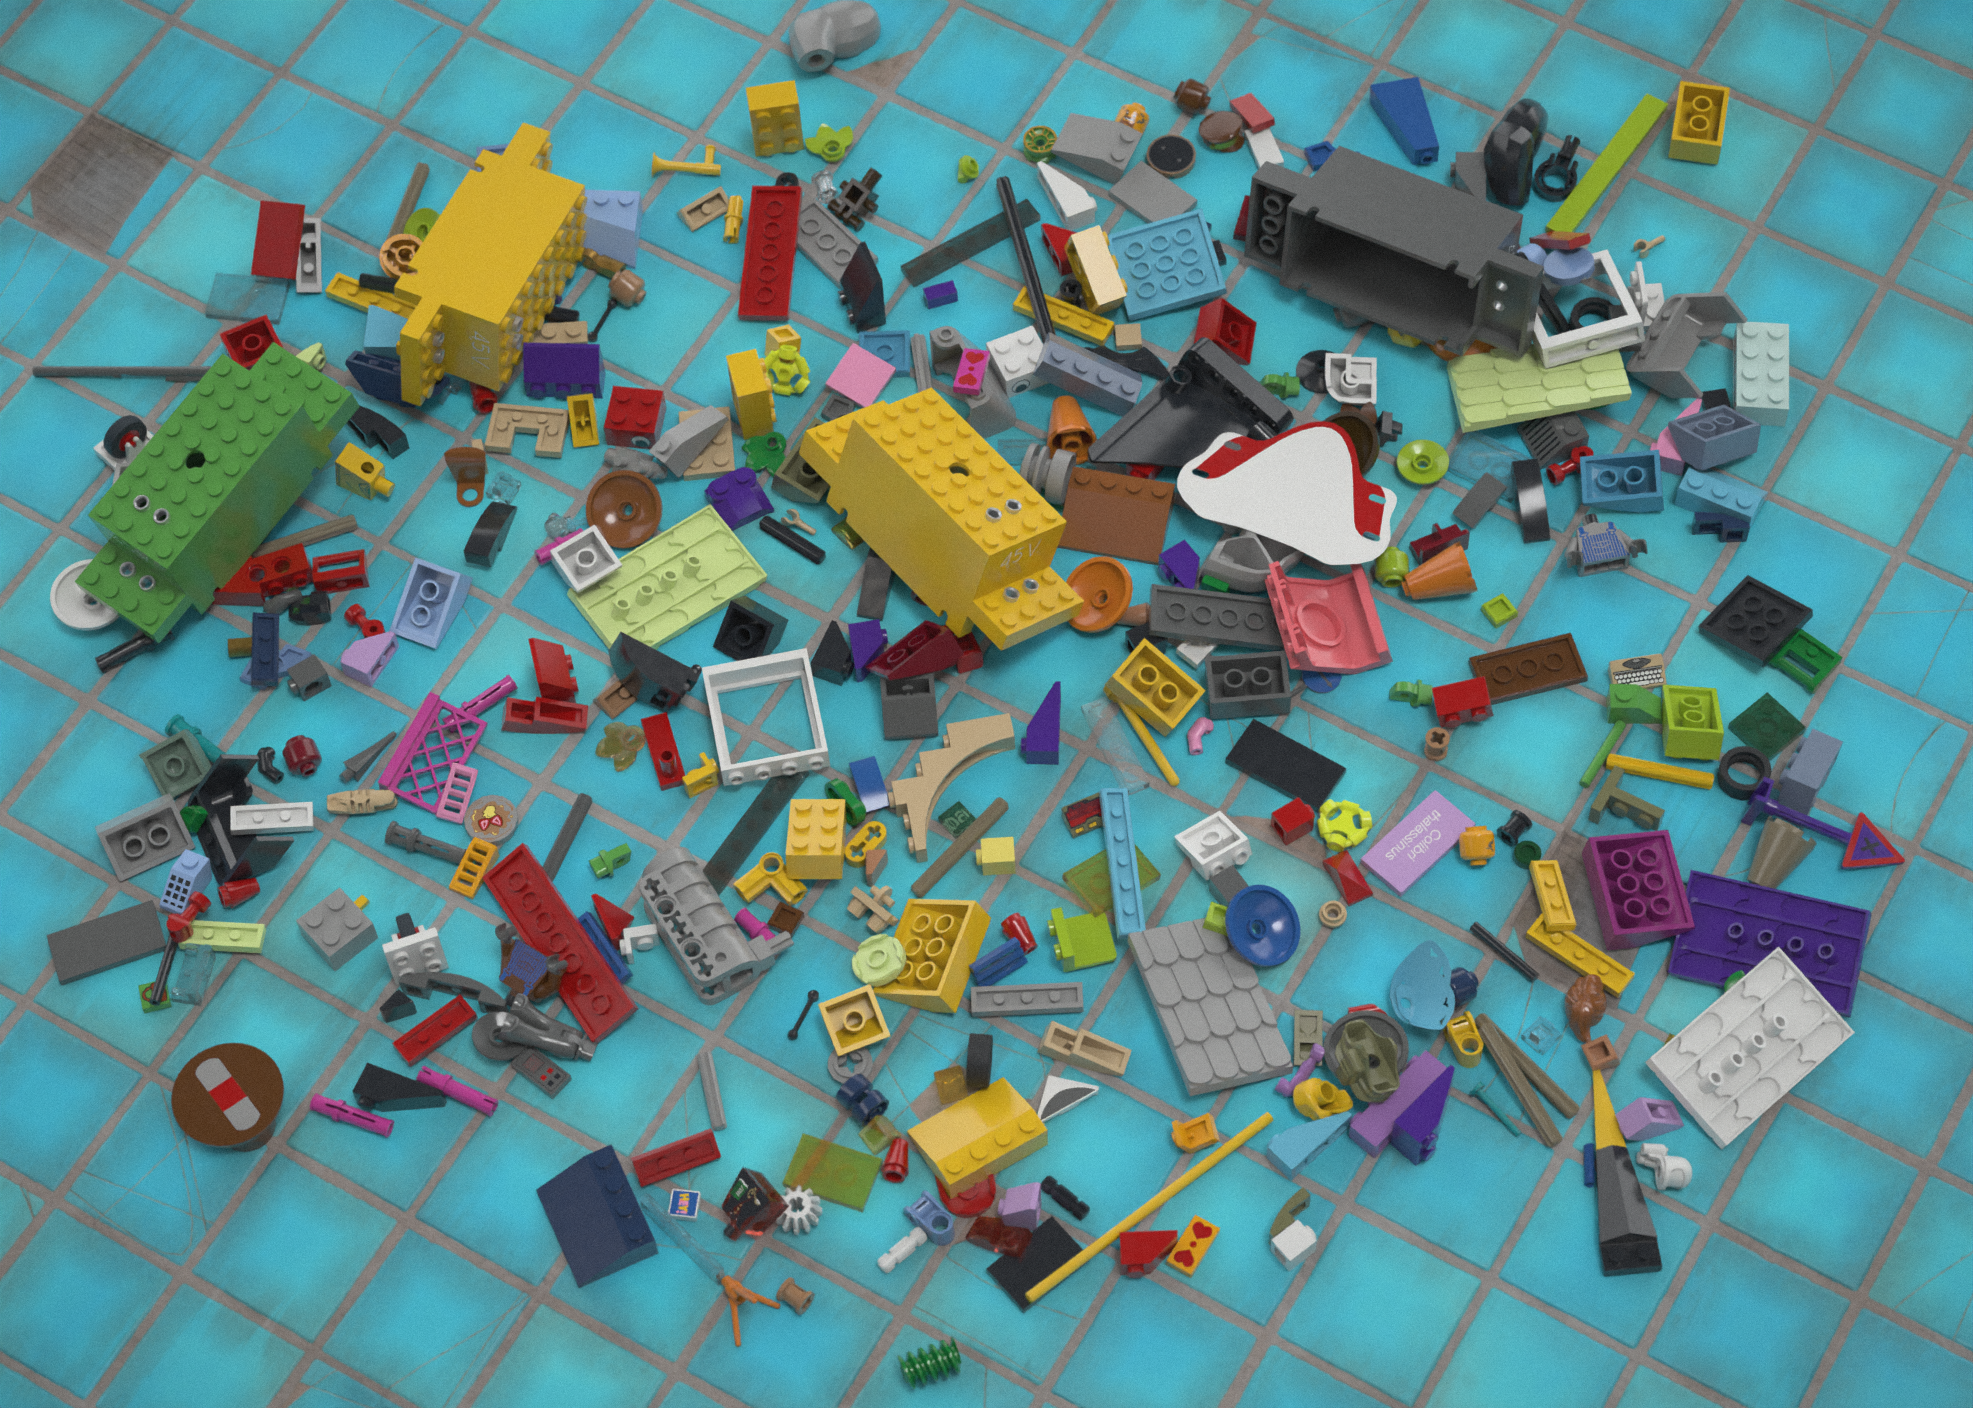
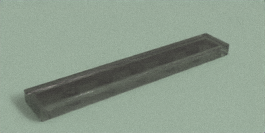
M1028 199L1017 203L1024 229L1041 220L1040 214ZM1004 211L901 265V272L915 288L1011 236Z
M808 770L796 772L793 775L771 777L702 871L718 896H720L808 777Z

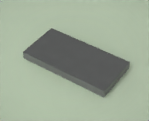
M153 900L46 935L61 985L163 952L166 948V941Z

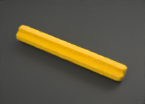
M1612 753L1607 757L1606 768L1610 770L1614 766H1618L1624 769L1625 773L1705 789H1711L1713 786L1714 774Z

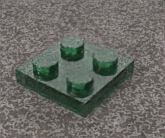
M1767 692L1729 723L1728 729L1747 746L1758 749L1765 754L1770 762L1804 734L1806 726Z

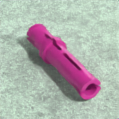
M506 675L505 678L486 689L468 703L466 701L461 703L462 707L459 709L477 717L478 714L497 703L509 693L517 690V685L510 675ZM451 713L443 718L442 721L444 724L455 722V719ZM453 727L448 730L451 733H453L457 729V727Z
M423 1066L417 1075L416 1081L440 1089L444 1092V1095L475 1108L488 1116H492L498 1107L499 1100L453 1080V1076L449 1074L443 1075L427 1066Z
M316 1093L310 1102L311 1111L332 1117L333 1121L339 1122L342 1120L384 1135L387 1138L391 1135L394 1128V1120L349 1106L346 1101L341 1099L335 1101Z

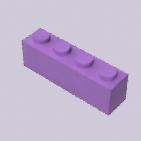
M1426 1050L1419 1057L1417 1055L1412 1057L1406 1065V1070L1399 1075L1400 1087L1386 1101L1369 1102V1107L1363 1113L1358 1112L1349 1122V1138L1375 1159L1391 1142L1394 1121L1447 1067Z

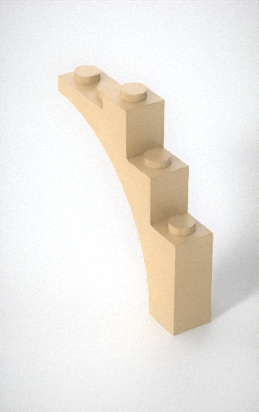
M1010 713L946 724L947 734L942 735L944 748L919 753L920 763L915 764L917 777L891 781L892 792H888L890 809H896L897 818L903 817L905 830L911 829L912 837L907 838L910 854L915 853L917 863L928 861L926 841L929 822L938 800L948 786L974 764L990 756L1015 749V736Z

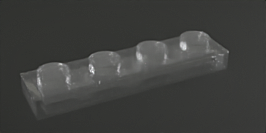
M1103 697L1082 705V713L1119 787L1127 788L1128 796L1150 788V782L1107 698Z

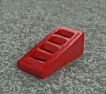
M972 631L960 638L955 635L954 638L964 652L955 664L958 672L964 673L981 668L983 666L982 651Z

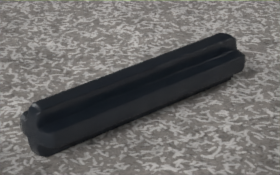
M766 515L760 521V529L812 562L821 564L825 560L826 552L775 519Z

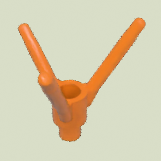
M727 1275L721 1280V1284L725 1287V1293L729 1296L735 1345L740 1347L741 1339L737 1306L746 1300L753 1304L759 1301L776 1309L780 1308V1304L743 1287L738 1280H733L731 1276Z

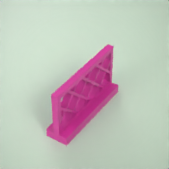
M430 692L378 781L379 789L391 790L396 796L436 815L444 791L443 789L441 792L440 787H444L447 780L437 782L434 770L448 766L451 769L452 763L465 766L488 723L441 700L440 696ZM442 709L452 713L455 722L440 726L438 716ZM471 722L479 726L474 735L463 737L460 725ZM457 727L460 739L445 743L442 731ZM439 732L442 744L427 748L425 743L427 735ZM462 744L465 751L463 756L451 760L447 748ZM444 749L448 761L432 765L429 753ZM426 754L429 767L414 771L412 766L413 759ZM410 767L411 772L406 773V771ZM431 772L435 784L419 788L416 776ZM413 777L416 786L415 790L404 792L397 788L401 780ZM437 789L439 797L434 806L423 801L421 793Z

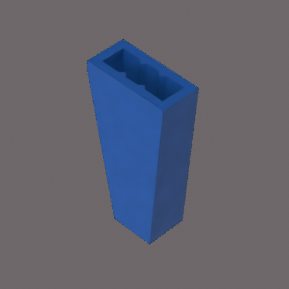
M1419 77L1370 85L1369 102L1412 164H1429L1438 161L1439 144Z

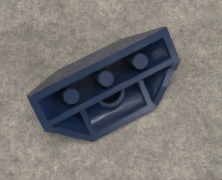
M354 350L346 359L345 365L366 394L374 396L378 400L398 403L402 407H417V405L402 400L401 360L372 353L364 354L357 350ZM443 375L440 381L437 380L429 399L442 393L450 383L451 378Z

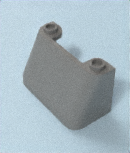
M943 326L929 331L932 367L936 375L939 376L942 372L948 373L955 381L964 348L981 349L951 326ZM988 363L979 395L965 394L966 402L970 408L971 427L983 439L1006 431L1016 423L1015 409L991 365Z

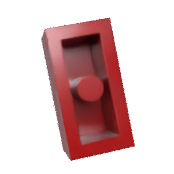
M1485 676L1432 688L1441 728H1453L1461 723L1470 721L1480 722L1494 716Z

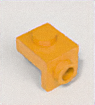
M1209 1113L1186 1123L1178 1120L1172 1121L1174 1131L1171 1135L1173 1142L1178 1148L1183 1149L1189 1154L1220 1141L1214 1118Z

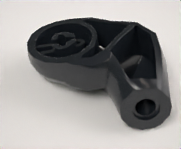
M1524 98L1508 109L1501 121L1491 131L1484 148V167L1491 192L1497 201L1507 205L1520 206L1529 202L1533 158L1540 149L1548 125L1546 110L1539 102L1533 99Z

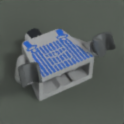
M1588 514L1582 518L1583 526L1578 527L1575 537L1570 539L1565 551V558L1567 560V568L1577 565L1578 576L1584 577L1627 569L1630 553L1633 558H1637L1638 553L1648 554L1646 540H1633L1622 530L1617 529L1613 522L1599 523L1596 514Z

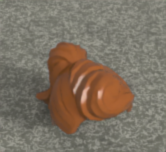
M1595 974L1577 978L1575 984L1569 988L1565 998V1012L1569 1020V1027L1575 1036L1584 1043L1591 1041L1590 1027L1597 1025L1602 1020L1607 1007L1606 996L1603 992L1604 985L1601 978Z

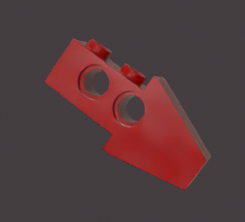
M303 543L253 558L251 555L222 589L217 587L213 591L215 600L212 604L263 606L268 596L278 595L289 588L303 587L313 582L311 563Z

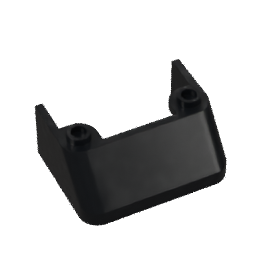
M220 754L188 800L187 807L192 805L202 806L208 813L196 833L206 857L210 860V867L215 879L220 885H223L224 882L247 879L274 868L294 842L293 836L231 834L230 806L246 805L252 796L253 789L247 775L259 760L258 755Z

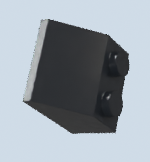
M747 596L733 599L730 601L713 647L737 661L771 655L780 643L789 620Z

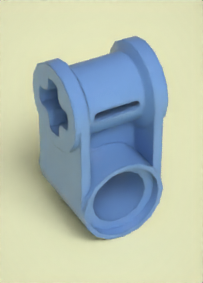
M924 1190L921 1193V1197L910 1207L905 1206L903 1208V1212L908 1220L915 1227H920L934 1244L944 1246L953 1241L955 1237L953 1219L928 1191ZM940 1225L947 1226V1228L943 1231L935 1230V1228Z

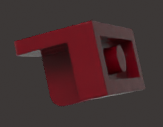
M1438 523L1432 525L1431 534L1410 542L1409 549L1418 564L1421 565L1459 541L1463 550H1467L1470 533L1468 529L1461 531L1457 523L1441 529Z

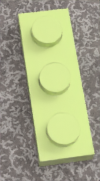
M193 920L191 923L193 936L182 943H178L180 949L261 953L266 928L264 924Z

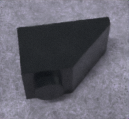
M832 620L811 661L812 676L842 686L845 678L851 676L854 663L851 660V651L837 622Z

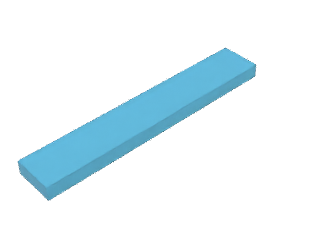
M1101 788L1099 797L1117 939H1128L1129 933L1146 930L1127 788Z

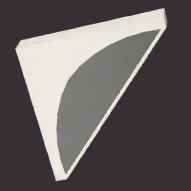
M1048 1075L1037 1115L1043 1123L1057 1115L1060 1116L1078 1106L1080 1102L1087 1098L1098 1095L1099 1086Z

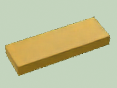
M1531 861L1529 869L1547 931H1574L1577 924L1558 861Z

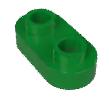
M835 778L825 784L824 788L828 799H845L846 819L849 825L856 826L865 821L866 807L862 801L857 800L851 793L846 782Z

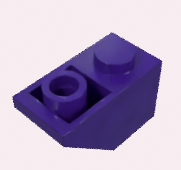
M1184 539L1159 554V566L1157 569L1160 576L1164 580L1168 579L1173 587L1196 589L1200 570V557Z

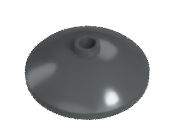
M1369 1010L1352 1012L1337 1020L1327 1032L1324 1040V1058L1329 1070L1336 1078H1338L1336 1070L1339 1066L1335 1056L1336 1046L1342 1037L1345 1025L1358 1019L1367 1022L1380 1036L1390 1037L1397 1044L1398 1075L1406 1065L1409 1054L1407 1036L1400 1024L1386 1014ZM1371 1057L1369 1068L1379 1067L1378 1060Z

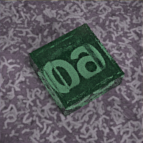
M960 801L938 816V821L955 839L976 820Z

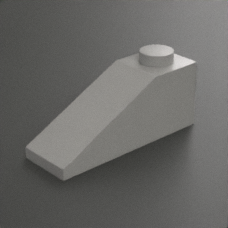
M304 218L296 273L297 293H322L320 218Z
M710 405L666 431L649 452L669 471L680 477L729 419Z

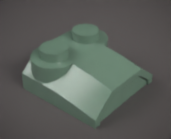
M188 729L182 730L139 755L143 759L162 796L170 793L172 798L198 785L211 768V764L198 740Z

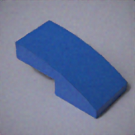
M875 756L849 763L856 790L858 791L860 801L866 807V813L890 807L886 787Z

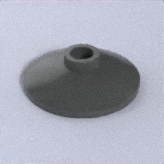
M488 1013L475 1023L472 1030V1041L477 1051L483 1056L492 1060H509L518 1056L525 1049V1044L495 1041L500 1040L498 1037L509 1013Z

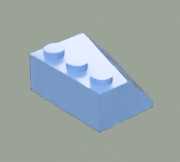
M585 190L587 204L584 213L587 214L584 230L587 234L584 247L586 249H593L601 256L606 255L627 264V267L636 270L643 215L640 191Z

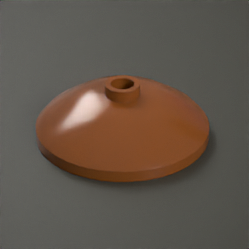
M630 470L614 471L600 478L590 490L586 502V517L589 526L595 525L608 545L617 548H632L646 542L656 532L662 518L663 506L658 489L646 476ZM628 506H631L633 509L630 515H627L625 512Z

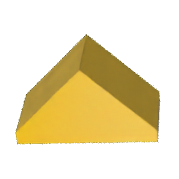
M593 393L567 396L573 447L598 445V422Z

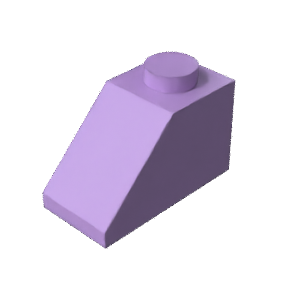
M390 631L354 641L351 647L346 649L341 656L340 663L344 675L372 687L399 648L396 634Z
M1639 1097L1615 1114L1619 1122V1129L1628 1140L1645 1141L1684 1126L1673 1101Z
M1034 1182L1007 1189L1006 1198L1000 1199L998 1216H1002L1003 1227L1034 1231L1038 1227L1042 1207L1041 1183Z

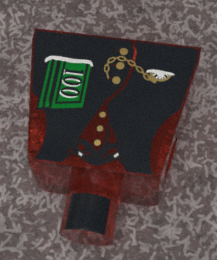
M743 1167L722 1203L723 1211L731 1219L723 1232L734 1241H737L742 1233L757 1237L761 1236L787 1210L789 1205L763 1173Z

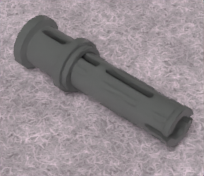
M396 821L390 823L385 835V843L388 845L393 843L405 847L408 852L418 850L460 864L467 850L422 835L419 829H408L400 826ZM399 834L406 836V838L399 837ZM433 845L449 851V853H445L437 849L431 848V846Z

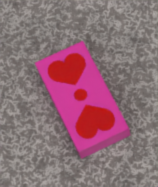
M964 348L953 384V392L979 395L989 363L990 351Z

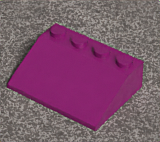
M1668 830L1588 838L1582 851V857L1607 950L1635 948L1694 930L1693 918Z

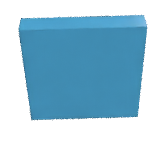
M910 330L859 332V346L896 368L892 378L910 377Z

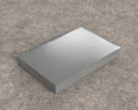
M1140 161L1108 190L1109 197L1148 224L1190 212L1197 206L1196 198L1143 161Z

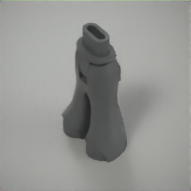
M520 993L516 995L498 1037L500 1040L535 1046L547 1050L557 1057L573 1058V1060H578V1057L591 1061L598 1043L586 1039L587 1034L583 1037V1033L578 1029L547 1016L532 1005L526 995Z

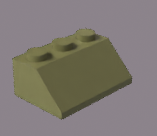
M815 417L806 430L822 425L824 422ZM804 432L775 472L771 488L792 501L818 503L830 485L799 454Z

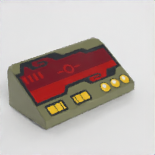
M1099 792L1066 805L1061 809L1062 818L1073 839L1103 826Z

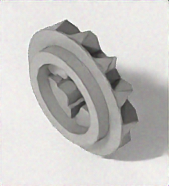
M865 1047L839 1057L834 1049L829 1056L828 1070L834 1081L837 1080L842 1084L856 1074L861 1073L867 1078L869 1073L872 1072V1056ZM847 1056L856 1064L854 1065L853 1073L849 1071L848 1067H844L847 1065Z

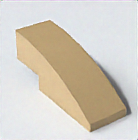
M1051 1021L1045 1028L1037 1052L1084 1069L1123 1076L1132 1050L1082 1028L1077 1032Z

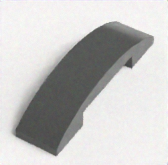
M423 972L400 977L399 980L400 987L405 995L430 1000L432 991L454 996L461 995L463 998L478 1001L482 1013H509L506 1001L488 986L465 976L444 972Z

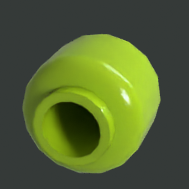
M1387 547L1379 557L1374 559L1375 576L1383 586L1395 588L1401 586V582L1406 581L1404 575L1409 573V558L1399 548Z

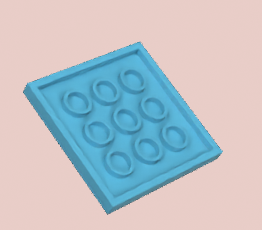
M1202 208L1107 235L1110 243L1108 246L1110 254L1115 255L1119 265V269H1117L1120 279L1123 278L1128 288L1124 303L1129 321L1227 294Z

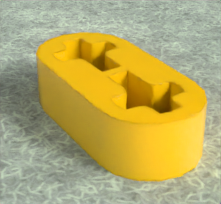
M878 821L868 822L845 847V859L851 867L860 868L865 866L867 850H879L885 845L887 841L885 826ZM870 832L873 834L879 832L880 837L874 836L870 840ZM862 849L861 857L859 855L853 857V851L858 853Z

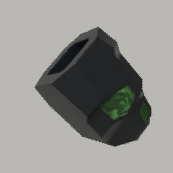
M327 590L314 591L310 595L301 596L298 601L290 606L289 618L297 624L306 626L324 624L330 621L332 618L331 603Z

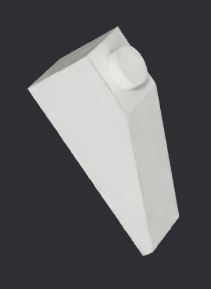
M1037 162V178L1065 228L1072 231L1094 223L1095 211H1097V204L1094 198L1089 197L1083 187L1044 162Z

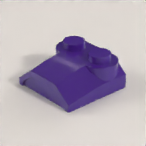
M747 467L738 468L713 480L704 490L709 504H711L732 531L769 513L775 512L757 481L755 472Z

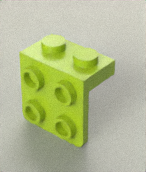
M1062 907L1051 909V920L1047 921V927L1050 937H1055L1056 944L1053 945L1056 961L1061 960L1064 972L1110 963L1117 959L1116 949L1105 912L1098 911L1065 919Z

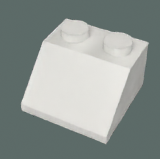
M595 525L550 551L552 564L565 583L577 593L623 567Z

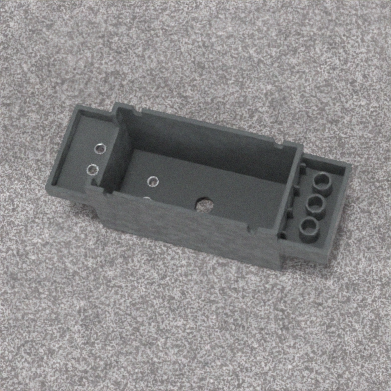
M1338 146L1312 178L1265 161L1252 176L1244 257L1280 270L1279 285L1297 292L1301 287L1307 286L1309 287L1307 291V296L1432 345H1435L1439 340H1446L1444 349L1460 356L1465 354L1475 339L1520 357L1524 356L1532 343L1544 266L1514 255L1518 252L1523 214L1342 146Z

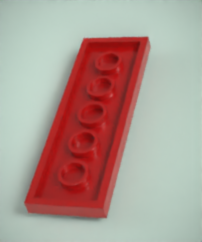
M752 186L738 308L739 320L789 321L803 194L801 186Z

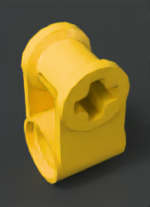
M1465 1011L1462 1016L1450 1019L1442 1030L1446 1040L1451 1045L1458 1063L1465 1068H1474L1481 1062L1483 1041L1477 1031L1473 1016L1469 1011ZM1471 1048L1475 1050V1052L1469 1053L1466 1052L1464 1049Z

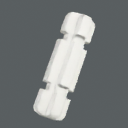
M920 1227L914 1228L909 1233V1237L905 1236L888 1250L890 1252L888 1255L885 1253L878 1259V1266L882 1271L889 1273L896 1267L895 1263H901L916 1250V1246L920 1247L927 1240V1235Z

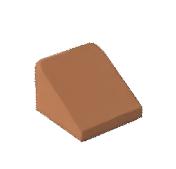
M886 849L867 850L866 878L869 887L874 886L888 863Z
M1607 1034L1581 1045L1593 1071L1620 1065L1618 1056Z

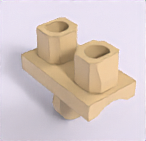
M874 885L870 889V892L874 895L873 899L856 886L850 892L854 897L849 903L847 910L859 919L862 918L869 908L873 910L874 914L867 921L866 925L876 933L880 934L889 924L895 927L899 921L882 907L886 904L889 908H892L895 904V901L890 898L893 890L886 885L879 889Z

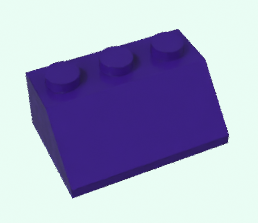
M523 343L524 386L527 397H558L567 399V396L593 393V398H603L606 372L600 344Z

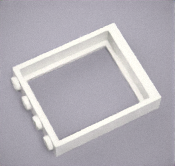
M1608 250L1592 254L1595 270L1589 278L1607 274L1626 316L1548 337L1536 313L1532 341L1545 369L1645 341L1643 321ZM1543 271L1542 282L1547 290L1562 286L1552 283L1550 278L1545 277Z
M807 648L702 668L724 786L740 785L743 782L766 780L770 777L793 775L796 772L819 770L830 766ZM801 678L816 749L731 765L718 694Z

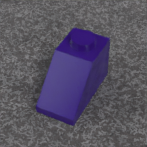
M879 619L848 624L857 683L863 682L870 673L866 670L865 666L884 652V645L888 644L886 629H881Z

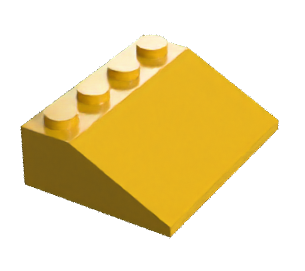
M908 899L894 937L899 940L906 951V963L897 978L888 984L874 986L873 992L875 996L931 1012L956 1013L971 974L969 965L976 961L991 917L974 900Z
M1004 1077L991 1083L988 1088H982L907 1130L908 1136L933 1174L939 1179L950 1199L958 1196L959 1192L963 1193L972 1188L976 1182L979 1184L988 1179L990 1174L995 1175L1048 1145L1047 1128L1034 1109Z

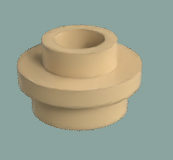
M1328 901L1321 906L1319 918L1325 926L1336 928L1346 921L1347 911L1340 902ZM1330 913H1335L1338 917L1331 918L1328 915Z

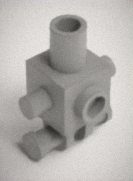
M618 447V450L609 448L604 454L605 462L613 465L612 472L630 470L652 479L657 477L664 479L667 477L668 469L665 466L652 462L654 456L624 447Z

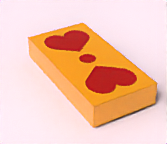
M1195 1215L1166 1260V1265L1192 1278L1220 1233V1228Z

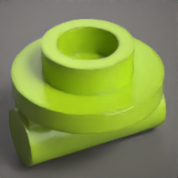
M964 155L959 159L958 182L967 183L968 179L976 178L979 174L977 161L968 155Z

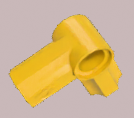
M774 852L764 854L760 858L758 865L733 883V887L738 895L748 904L770 886L789 906L796 905L808 892L799 879H787V867L782 857ZM770 866L779 867L774 872L766 871V869Z

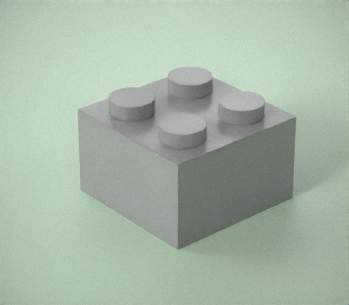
M340 887L296 920L301 935L334 971L338 970L378 939L371 920Z

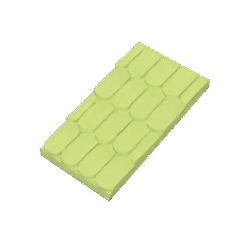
M1531 344L1523 357L1497 348L1491 349L1488 353L1457 356L1453 360H1449L1447 364L1449 380L1463 433L1627 401L1632 394L1619 348L1545 369L1534 344Z
M711 504L619 558L623 565L622 568L579 593L569 588L567 596L603 640L608 649H610L619 633L623 632L657 650L660 645L686 632L691 626L729 606L731 600L740 598L758 588L760 584L766 581L767 574Z

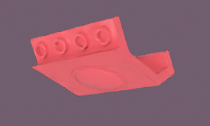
M1279 561L1268 564L1271 574L1267 575L1268 579L1264 581L1291 669L1358 674L1393 662L1362 564H1350L1351 573L1330 580L1287 577Z

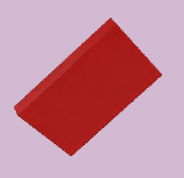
M260 201L251 275L296 280L306 205Z

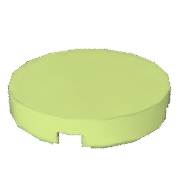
M887 934L871 936L859 945L856 956L855 954L853 955L852 969L857 978L866 985L871 984V986L876 987L885 985L897 978L902 972L906 963V951L895 937H889Z

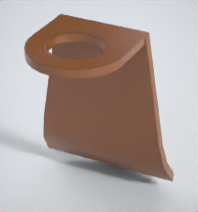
M466 446L446 451L444 453L445 461L457 482L458 502L464 507L477 506L484 498L486 452L479 448ZM470 489L477 491L478 496L476 499L467 501L463 498L465 491Z

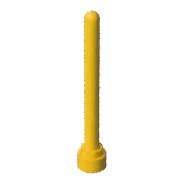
M1104 686V693L1109 700L1118 703L1169 784L1177 786L1180 782L1177 774L1138 714Z

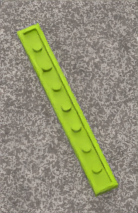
M1646 93L1546 225L1545 232H1575L1666 112L1668 103Z

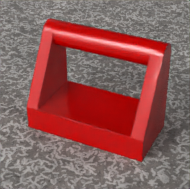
M365 549L313 557L312 575L316 591L327 590L328 594L370 587ZM359 560V566L320 571L321 566Z

